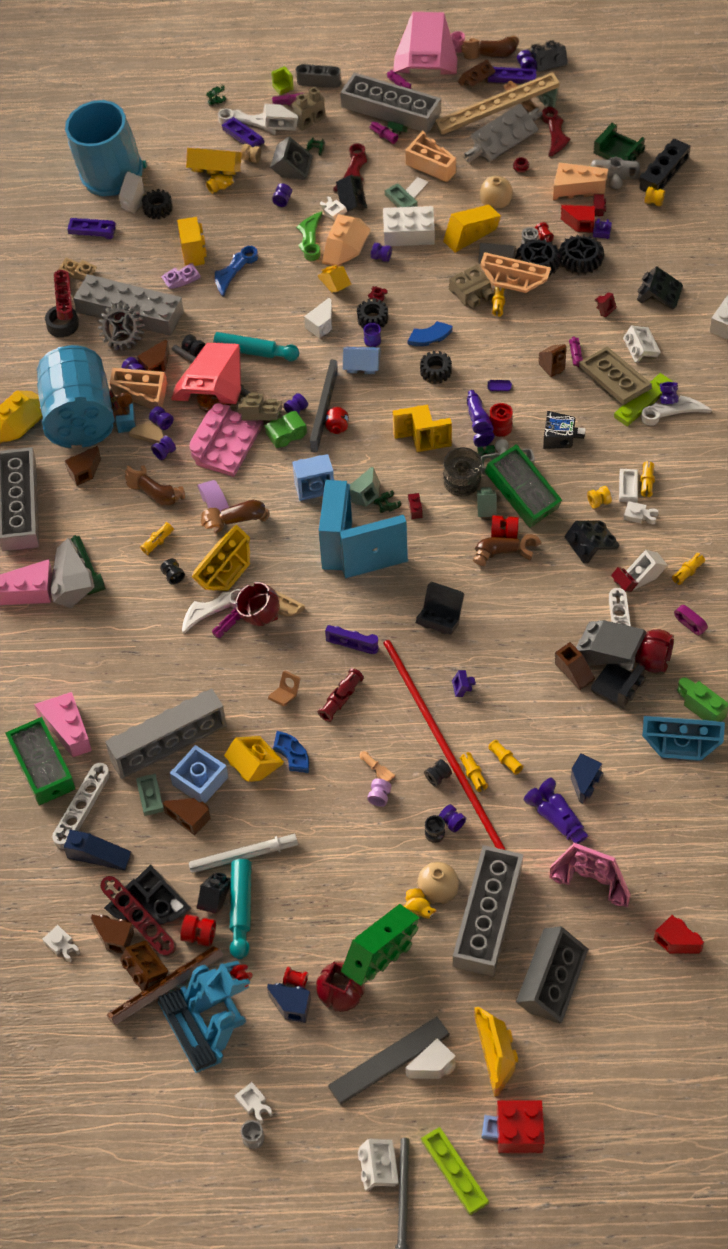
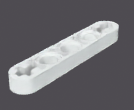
M614 588L609 593L611 622L631 626L626 592L621 588ZM615 596H619V598H620V603H619V604H617V600H616V597H615ZM617 610H621L625 614L623 616H617L614 612ZM635 657L628 664L617 663V665L630 671L634 668Z
M96 763L91 767L52 835L56 847L64 849L66 840L62 839L59 841L58 838H62L65 834L67 839L70 830L79 831L110 776L108 767L104 763ZM93 785L96 787V790L92 793L85 791L88 786ZM79 802L87 803L83 809L76 808V805ZM70 818L77 819V823L72 826L66 824Z

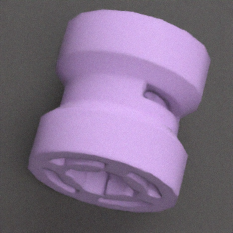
M374 779L371 784L372 791L369 792L367 797L368 802L375 806H385L388 801L387 794L390 793L392 785L384 779Z

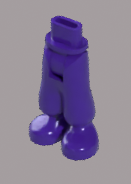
M474 390L468 391L466 402L472 421V429L476 433L473 442L476 447H486L494 439V433L492 432L494 427L490 422L489 415L483 408L480 396Z
M550 777L541 784L539 790L537 788L531 789L524 796L523 800L527 805L536 807L539 815L554 825L567 840H572L574 843L579 844L588 837V834L584 831V826L569 807L561 794L554 793L556 781Z

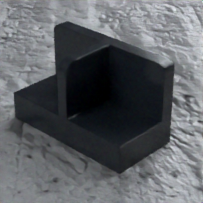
M349 175L336 182L340 203L346 207L347 212L354 209H367L360 176Z

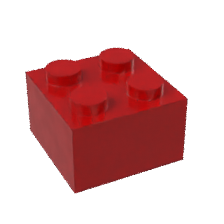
M542 1100L497 1101L498 1153H543L545 1140Z

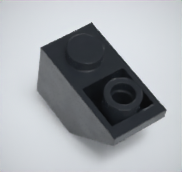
M213 873L200 885L196 909L216 914L223 907L231 886V878L223 873Z

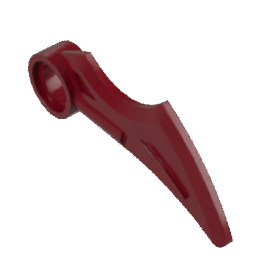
M545 107L542 110L541 119L549 125L551 146L548 157H551L560 152L569 143L571 138L562 132L561 127L564 120L558 115L557 109ZM546 114H552L554 116L548 117L546 116Z
M355 143L349 148L351 161L343 178L349 175L361 177L360 169L367 162L365 146ZM359 150L361 153L355 154L354 151ZM337 186L333 188V191H337Z

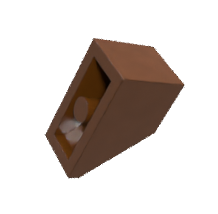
M194 798L167 800L162 803L165 814L194 836L211 819L209 807L204 802H199Z

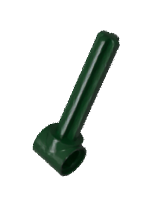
M74 535L71 540L78 550L79 557L85 561V567L91 571L94 588L87 595L106 590L101 574H98L93 569L81 537Z

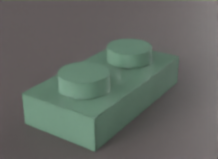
M399 183L385 190V196L397 207L418 206V201Z
M156 774L136 778L144 816L164 812Z

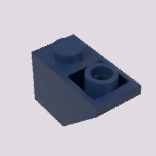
M580 753L571 769V781L579 802L583 804L586 798L592 796L594 792L593 786L596 782L599 783L604 772H602L601 762Z
M281 983L268 984V996L285 1020L306 1023L311 1002L310 991L304 987H286Z

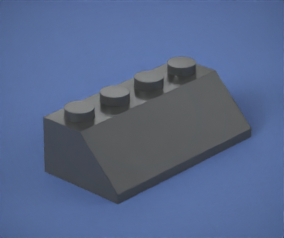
M562 926L544 928L516 1003L530 1014L556 1023H562L589 949Z

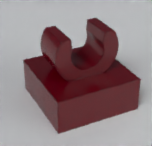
M608 292L604 296L600 295L595 299V302L598 303L597 309L603 317H607L617 308L613 293Z

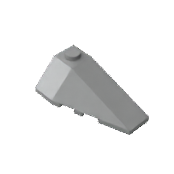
M67 538L56 549L50 588L54 603L72 608L94 588L91 571L85 567V561L79 557L78 550L70 538Z

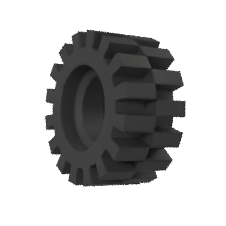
M153 189L151 193L148 191L146 192L147 195H143V212L148 218L151 216L152 219H155V217L158 219L160 217L166 218V215L169 216L170 212H172V199L169 192L165 193L163 189L162 191L160 189L154 191Z
M367 299V302L362 301V304H359L357 308L359 326L361 325V328L364 329L365 325L375 323L380 328L381 326L384 328L385 324L388 323V307L386 304L382 303L381 300L376 302V299H373V301ZM370 313H376V314H378L377 316H373V317H372V316H368V314H370Z
M433 351V354L428 352L427 356L424 354L423 359L421 358L420 360L421 377L423 376L424 380L427 379L428 383L433 381V384H436V381H439V384L442 383V380L447 381V377L450 378L452 374V360H450V356H447L445 352L442 355V351L438 353ZM434 365H438V366H441L442 368H440V369H432V368H430V367H431V366H434Z

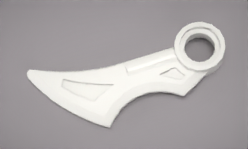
M229 108L221 109L218 112V121L221 124L234 117L243 124L264 129L263 113L248 115L240 110H231ZM264 129L273 135L276 134V130Z
M680 395L677 403H655L644 408L641 420L644 424L652 426L656 425L661 417L688 412L711 413L712 409L697 400ZM653 414L655 417L648 418L646 415Z
M242 589L222 592L218 598L210 602L201 603L194 601L184 618L182 632L185 634L199 621L229 607L233 609L238 607L234 599Z

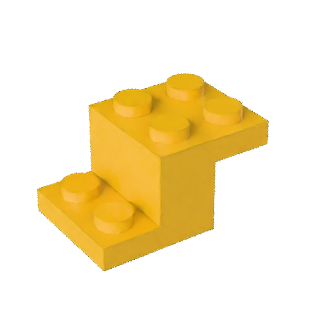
M428 405L392 411L394 438L412 436L416 452L452 446L451 418L432 421Z

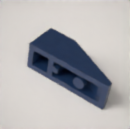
M75 830L69 831L64 844L67 859L126 871L132 854L131 851L90 833Z

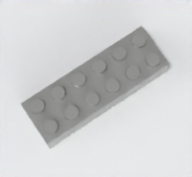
M353 73L340 92L342 108L388 122L391 121L405 125L408 128L424 131L425 133H429L435 120L441 114V98L358 73Z
M87 274L74 296L76 312L104 319L101 314H107L106 308L111 309L113 304L117 307L118 303H122L123 306L124 304H129V308L131 306L135 307L134 312H140L137 318L143 317L140 324H145V327H140L141 329L171 336L184 312L182 297ZM131 319L129 322V326L134 327L133 321Z
M33 447L0 451V545L2 551L39 547L37 469Z
M213 689L203 691L198 696L185 700L180 705L167 709L162 714L154 718L151 717L145 722L130 727L127 731L112 736L109 740L105 741L110 761L119 777L123 779L227 727L224 708Z
M485 845L482 846L453 953V967L494 977L523 867V854Z

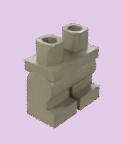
M316 87L310 88L307 95L300 94L296 96V101L292 103L293 113L298 116L297 127L301 131L312 126L313 122L317 123L326 117L325 98L320 95Z
M477 265L465 270L464 274L461 272L449 278V290L453 294L456 293L464 306L469 304L474 309L480 305L481 298L490 301L494 296L491 282Z

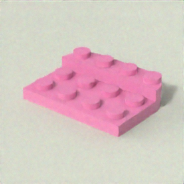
M214 404L213 408L205 415L190 441L192 458L200 467L234 477L264 425L263 420L242 421L241 414L232 411L229 405Z

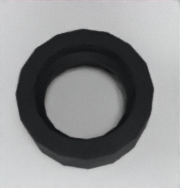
M56 306L49 309L45 315L48 332L55 337H67L75 333L79 326L75 309L72 307L73 317L70 322L64 325L52 324L58 318Z

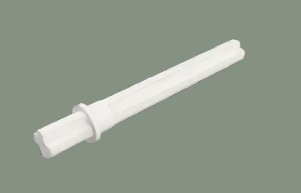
M295 834L280 838L275 836V839L190 861L189 868L191 873H196L230 864L236 859H248L275 851L281 852L282 849L297 846V838Z

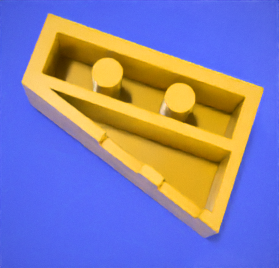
M489 204L453 213L450 216L443 242L456 253L495 231L499 225L501 215Z

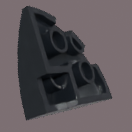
M151 864L136 879L133 878L125 886L159 924L170 923L191 909L183 897ZM123 895L119 899V904L123 907L127 906L130 902L128 895ZM112 901L104 907L115 918L129 921ZM136 910L133 913L134 921L138 922L143 919L144 915L141 910Z

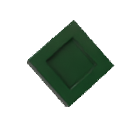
M391 121L388 122L387 127L391 128L393 133L400 135L401 132L407 133L408 126Z

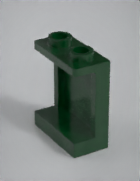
M611 123L594 141L593 153L607 160L619 157L623 161H636V158L646 148V145H644L645 138L641 137L637 142L617 133V124Z

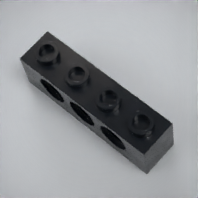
M675 138L670 143H667L664 150L657 155L655 161L649 164L645 172L641 173L639 189L644 192L647 191L648 187H653L655 190H663L689 159L691 145Z

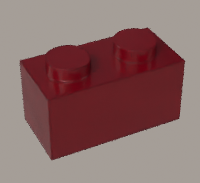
M594 194L593 206H595V216H604V212H606V206H604L606 205V198H604V194Z
M419 493L408 494L411 519L423 518Z
M617 567L611 575L614 579L613 581L619 584L620 588L625 592H632L638 585V582L624 568Z

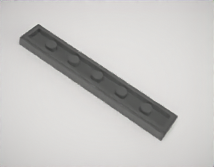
M330 359L310 438L311 452L317 453L319 449L326 413L329 409L338 373L337 360Z
M435 1017L330 1083L328 1088L338 1103L342 1105L416 1058L437 1038L442 1041L449 1037V1032L440 1019Z

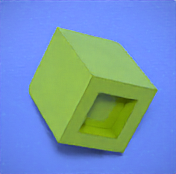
M285 66L271 72L272 87L279 95L294 90L293 75Z

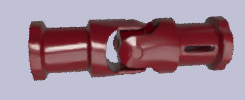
M350 668L346 678L339 682L338 687L327 698V703L323 708H319L317 713L323 720L331 722L337 710H341L349 696L354 693L357 684L364 680V676L359 670Z

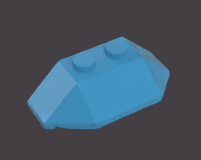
M644 716L642 736L662 758L702 760L724 743L725 722Z

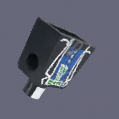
M547 411L543 449L572 448L574 438H585V428L575 427L576 418L573 416Z

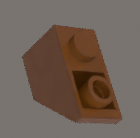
M165 339L137 356L139 364L146 371H166L169 358L168 341Z
M565 344L552 345L539 352V365L550 377L560 374L565 370L567 350Z
M98 446L87 449L65 460L67 472L76 486L94 478L101 461Z
M571 642L555 652V665L579 690L595 680L584 656Z
M92 914L91 921L106 950L123 954L124 949L130 946L134 935L132 923L124 919H110V917L102 914L99 916Z

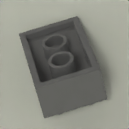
M606 620L591 621L586 626L576 648L584 656L588 666L628 663L633 661L646 635V631Z

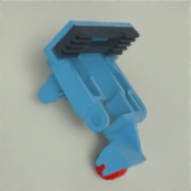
M239 961L223 963L219 966L218 970L212 969L210 971L207 965H201L193 971L188 989L184 986L180 988V991L176 989L175 992H169L167 995L164 994L158 998V1004L195 1073L221 1063L223 1059L221 1051L226 1048L233 1029L246 1022L245 1017L241 1016L231 996L249 988L248 984H250L253 974L251 972L246 973L248 969L246 964L241 965ZM224 1002L229 1012L225 1010L213 1015L207 1028L200 1013Z

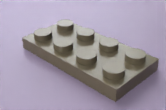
M605 347L579 362V366L584 372L623 405L652 389V383L609 347Z

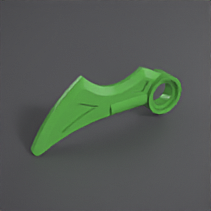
M322 211L306 218L296 227L303 234V240L299 244V248L304 253L305 259L309 261H315L321 255L320 246L316 244V228L323 215Z

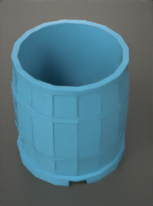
M97 100L82 104L71 112L66 120L65 132L73 159L79 171L80 180L89 192L99 196H115L120 194L127 172L142 176L143 162L138 153L132 129L120 106L114 102Z
M70 345L58 347L48 352L39 361L37 367V387L43 417L44 435L52 443L63 448H72L71 445H82V448L103 441L113 430L114 415L111 409L110 393L102 359L95 351L84 346Z

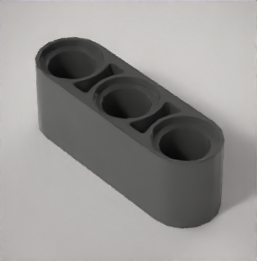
M300 64L296 67L297 84L301 86L337 88L341 86V69L336 66Z

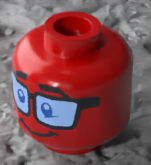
M333 407L328 410L325 420L326 429L334 434L345 432L348 429L349 423L348 412L341 407Z

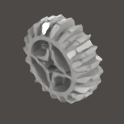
M118 303L117 307L114 304L111 305V309L106 308L107 314H101L104 320L98 321L103 323L102 326L98 327L99 330H103L99 334L101 337L105 336L103 342L109 341L108 346L112 347L114 345L115 350H118L119 347L121 350H125L126 347L131 349V343L136 346L137 342L135 339L141 340L142 338L139 334H144L140 327H145V324H140L143 317L137 318L140 312H134L135 307L131 306L129 308V304H124L123 306L122 303ZM117 313H126L120 320L112 318ZM131 319L134 325L133 330L129 326V322ZM117 323L123 324L122 326L125 330H120L121 327ZM109 324L114 328L113 336L110 333ZM123 333L130 335L125 341L117 340Z

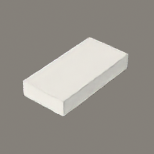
M620 469L619 502H638L637 469Z

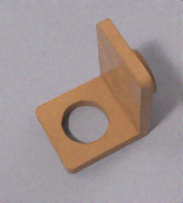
M283 671L279 688L272 692L268 699L281 706L287 705L297 696L301 678L288 671ZM286 678H291L294 681V687H289L286 684Z

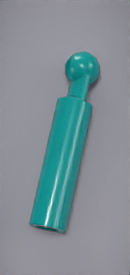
M216 332L213 343L239 344L240 353L272 359L275 356L284 357L288 361H295L300 353L298 347L293 344L281 346L277 345L276 341Z
M236 859L231 862L230 931L233 932V941L230 944L229 950L230 954L237 959L245 958L250 951V945L247 942V932L251 930L252 863L247 859Z

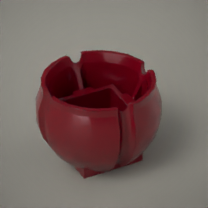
M254 582V586L248 584L239 592L236 599L238 606L236 610L240 618L247 624L264 626L278 620L280 610L279 596L271 586L262 582Z
M662 629L647 631L635 655V662L650 673L664 674L668 668L666 662L671 659L674 635Z
M343 961L328 964L322 969L321 975L318 976L316 981V991L320 1001L327 1008L332 1006L336 1012H345L353 1009L358 1005L361 1000L360 997L365 992V984L361 986L341 972L344 964ZM336 973L350 979L345 990L330 984Z

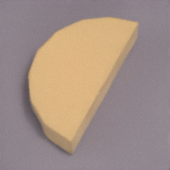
M148 423L139 424L129 432L130 437L151 443H159L163 437L162 431L158 426Z
M276 591L280 600L279 615L295 616L305 610L304 604Z

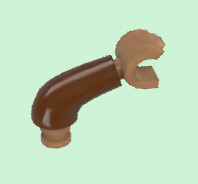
M514 35L498 41L481 40L480 42L478 39L470 38L469 41H463L461 52L466 59H476L479 55L497 58L508 57L517 50L519 39Z
M145 465L141 466L140 471H135L131 466H127L125 470L127 486L135 490L141 489L157 504L169 506L174 505L175 501L179 500V498L181 500L185 499L183 486H179L177 489L176 487L172 488L171 485H160L147 475Z
M252 499L222 509L221 512L217 508L204 510L201 514V525L206 529L213 528L214 533L217 534L224 528V523L229 525L258 519L264 522L269 518L270 511L265 508L263 502Z
M534 534L525 535L521 541L514 538H485L476 545L477 557H474L473 561L480 566H485L486 561L489 558H493L494 555L517 552V550H519L522 557L531 561L533 552L527 550L526 546L536 547L541 545L542 542Z

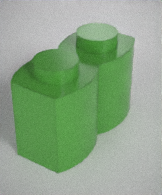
M293 411L280 419L266 424L265 431L275 448L287 446L291 441L302 439L307 434V426L297 411Z

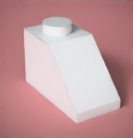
M264 104V129L296 131L298 121L296 114L282 105Z
M127 172L119 194L120 205L124 210L135 214L142 206L144 195L142 177Z
M330 298L304 316L305 328L319 339L332 330V302Z
M645 550L626 571L638 582V585L634 588L635 590L657 579L668 565L658 552Z
M437 1038L406 1067V1076L409 1079H441L445 1074L449 1075L455 1069L456 1056Z

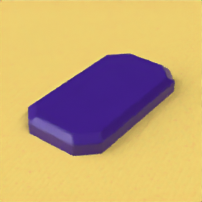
M489 380L487 382V389L489 391H510L511 381Z

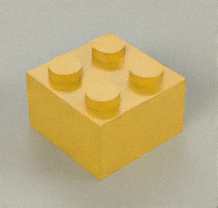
M197 217L178 219V230L185 267L191 263L194 266L204 265V257H207L206 247L202 246L205 245L204 235L200 234L203 233L202 223H198Z

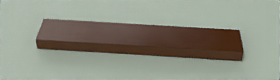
M212 946L107 1014L109 1021L114 1025L120 1023L159 998V996H162L190 978L197 967L201 965L208 966L224 956L222 951Z

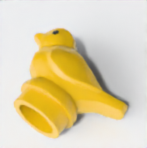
M211 174V178L205 184L208 191L213 194L231 186L234 183V179L231 175Z
M414 888L406 891L405 899L407 903L404 907L416 915L431 919L436 909L430 907L429 901L424 899L425 895L422 889Z

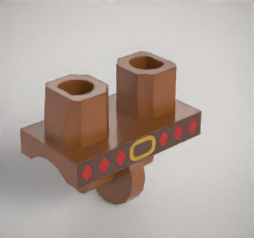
M110 389L111 409L113 410L114 422H116V416L128 415L125 407H129V404L132 403V397L129 393H120L116 397L113 390Z

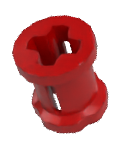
M541 222L535 226V229L539 232L540 241L546 239L547 242H552L554 240V234L549 231V225L546 222Z
M288 966L285 970L282 984L305 988L309 974L306 971L302 973L292 970Z

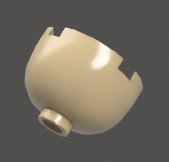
M492 176L483 182L480 189L482 204L494 206V209L504 208L510 204L513 190L506 178Z
M433 862L423 867L420 871L417 885L418 888L422 889L425 895L424 899L428 900L430 904L441 902L446 904L456 896L459 881L457 873L450 865L443 862Z

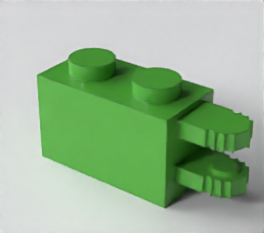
M685 677L679 680L677 691L685 699L684 706L702 720L722 722L727 717V701L700 681L695 684Z

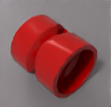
M497 403L490 409V422L494 427L492 432L497 437L509 435L513 426V409L508 404Z
M493 515L491 537L517 539L519 517L508 516L507 519H504L503 516Z
M186 914L181 927V941L188 943L197 941L199 945L211 947L216 933V920L207 918L200 920L198 916Z

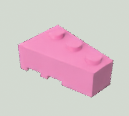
M49 559L0 574V605L51 603L50 586L53 572Z
M72 692L34 704L38 717L43 718L48 729L54 733L72 757L92 751Z

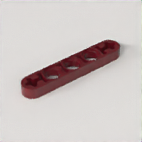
M58 270L54 272L57 317L60 320H69L73 317L69 273L66 270Z
M106 876L103 878L100 884L102 892L155 950L165 956L173 954L176 950V942L116 877ZM107 882H115L113 886L120 892L116 894L111 889L107 890ZM128 895L130 898L129 904L124 907L119 904L120 897ZM136 910H141L144 915L143 919L138 922L134 921L133 913ZM150 925H155L158 930L157 934L153 937L147 934V928ZM159 938L167 943L170 941L168 945L170 949L162 951V943L157 941L155 944L154 941Z

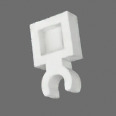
M329 196L327 197V203L320 202L325 214L334 221L338 214L344 215L347 213V209L338 200L333 202Z
M628 501L624 520L642 524L643 520H646L649 524L656 523V518L651 516H658L657 509L647 510L644 504Z
M58 925L42 939L43 943L57 956L63 952L64 958L68 962L72 961L68 955L69 952L74 951L77 955L80 954L78 947L71 944L73 942L72 938Z
M252 1082L235 1095V1099L248 1115L253 1111L255 1112L256 1120L259 1123H263V1119L260 1116L262 1112H267L270 1117L272 1116L271 1108L263 1105L266 1102V1098Z

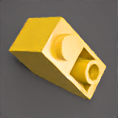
M328 266L322 269L321 274L317 275L331 293L338 292L352 285L344 266Z

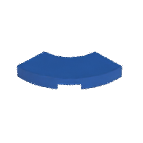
M436 321L429 328H414L408 339V345L429 346L430 343L440 342L449 336L453 326Z
M277 731L273 750L286 757L289 763V771L309 773V758L306 749L292 735Z

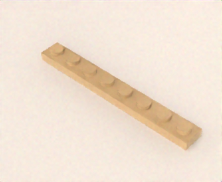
M552 72L435 120L440 133L444 135L559 88L560 82Z

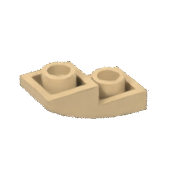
M67 257L59 267V270L68 271L69 277L84 280L87 274L93 275L97 269V266L84 260L78 263Z

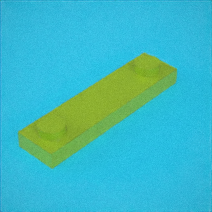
M659 373L650 381L652 389L621 406L614 413V418L628 427L642 414L644 408L652 406L662 396L660 384L674 381Z
M438 1127L423 1136L421 1142L468 1214L471 1216L487 1206L489 1200L442 1129Z

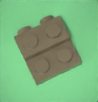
M257 392L241 397V404H238V413L241 414L242 421L277 420L282 409V401H277L276 399L264 401V394Z

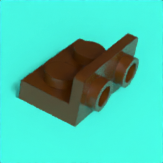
M486 59L464 72L457 82L460 86L467 84L473 87L495 74L496 71L489 60Z
M146 940L124 949L120 962L141 991L147 989L150 982L167 976L168 969Z

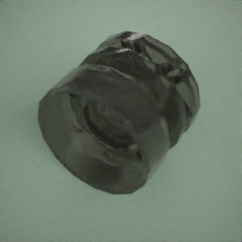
M460 447L449 451L445 456L443 462V483L448 492L462 497L469 496L479 489L482 476V461L476 451Z

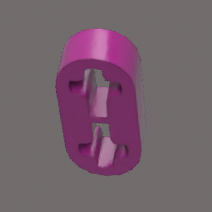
M681 605L674 611L676 619L694 634L699 636L708 629L705 620L686 605Z

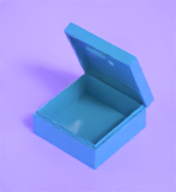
M325 480L319 524L322 569L342 570L346 579L408 562L407 522L404 515L351 528L350 484H347V481Z

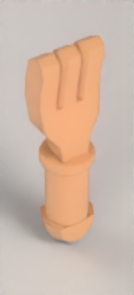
M365 751L360 752V759L365 761L372 770L375 769L379 779L389 782L395 777L385 766L379 765V762L375 761L369 753Z

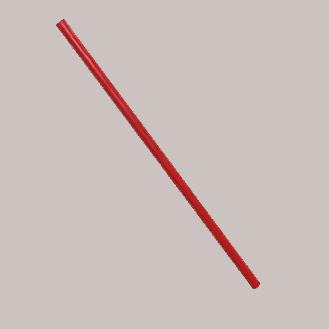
M390 640L384 641L383 644L495 848L506 850Z

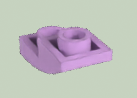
M192 263L179 271L174 268L161 276L169 289L187 285L201 278Z
M215 480L197 485L203 502L207 503L208 508H217L221 512L222 509L229 507Z

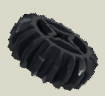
M578 234L576 237L570 236L569 239H565L561 243L559 249L562 267H565L566 271L577 272L578 275L580 273L585 275L587 272L592 273L594 270H598L599 266L603 263V246L601 242L597 241V238L592 239L591 235L588 237L584 234L583 236Z
M533 239L531 242L526 241L525 244L520 245V248H517L515 255L516 260L551 267L549 277L551 274H555L560 267V250L557 248V245L547 242L546 239L544 241H540V239L536 241Z

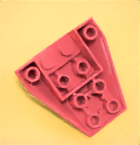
M206 343L177 382L171 397L172 401H188L191 394L216 395L220 403L237 404L241 392L239 344Z

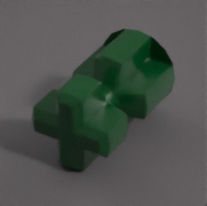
M494 445L486 446V449L478 447V457L480 458L484 454H495Z

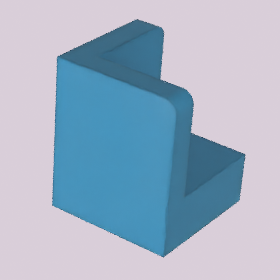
M129 404L130 413L128 415L116 416L118 433L130 432L136 426L133 404Z

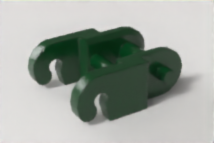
M221 85V88L216 86L206 93V96L209 97L208 105H218L226 101V96L224 95L222 99L219 96L217 97L220 92L225 90L224 85Z
M312 137L307 143L306 150L309 152L312 147L319 148L318 155L322 156L325 144L324 139L319 141Z
M393 490L390 491V494L388 491L382 493L380 497L374 500V504L380 507V513L391 512L401 507V501H398V504H396L395 502L389 503L387 500L394 495Z

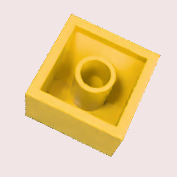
M261 736L235 737L224 754L229 764L236 768L241 777L248 782L261 781L284 763Z

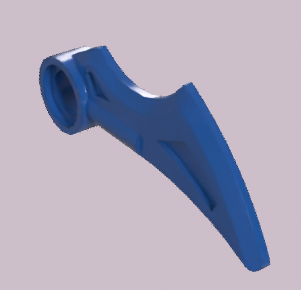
M251 245L245 246L241 252L233 255L232 261L227 267L215 271V282L221 296H225L229 283L246 263L251 264L257 261L258 251L256 247ZM247 253H253L252 256H246Z

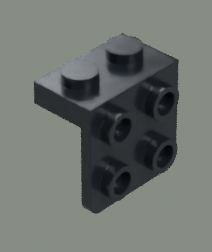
M550 40L546 41L544 45L533 44L531 48H527L534 55L538 72L568 65L566 47L560 44V42Z
M658 266L650 272L647 271L642 277L643 282L638 289L637 301L642 304L653 296L669 308L675 309L683 284Z
M600 520L575 521L564 536L583 563H589L598 550L618 549L620 546L615 536L607 529L606 524Z
M430 582L427 585L423 609L416 617L415 623L424 628H431L442 634L451 635L459 625L464 593L435 582Z
M607 664L592 684L591 691L624 709L626 704L634 698L638 687H641L645 682V668L638 664L635 670L630 672L617 664Z

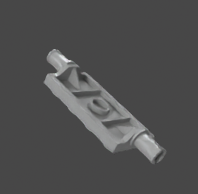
M521 103L471 134L470 137L474 141V147L463 154L464 159L467 162H471L476 157L483 156L488 162H491L535 134L539 129L533 121L542 117V112L537 113L540 109L535 108L527 113Z

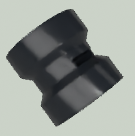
M188 334L183 339L181 348L187 352L190 351V354L197 357L206 344L201 340H197L194 335Z
M174 558L164 561L160 566L161 572L166 575V579L171 585L178 584L185 578L183 569L179 568V563Z
M439 759L433 767H429L424 771V775L430 784L437 787L442 783L443 778L447 779L452 775V770L444 760Z
M437 815L430 816L425 821V837L432 843H438L445 837L444 819Z

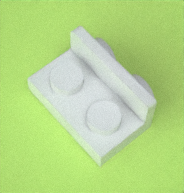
M631 326L623 337L635 362L639 363L643 356L658 357L661 353L648 327Z
M368 1139L359 1148L358 1157L362 1165L361 1180L364 1183L365 1190H370L374 1186L395 1187L399 1182L393 1140Z

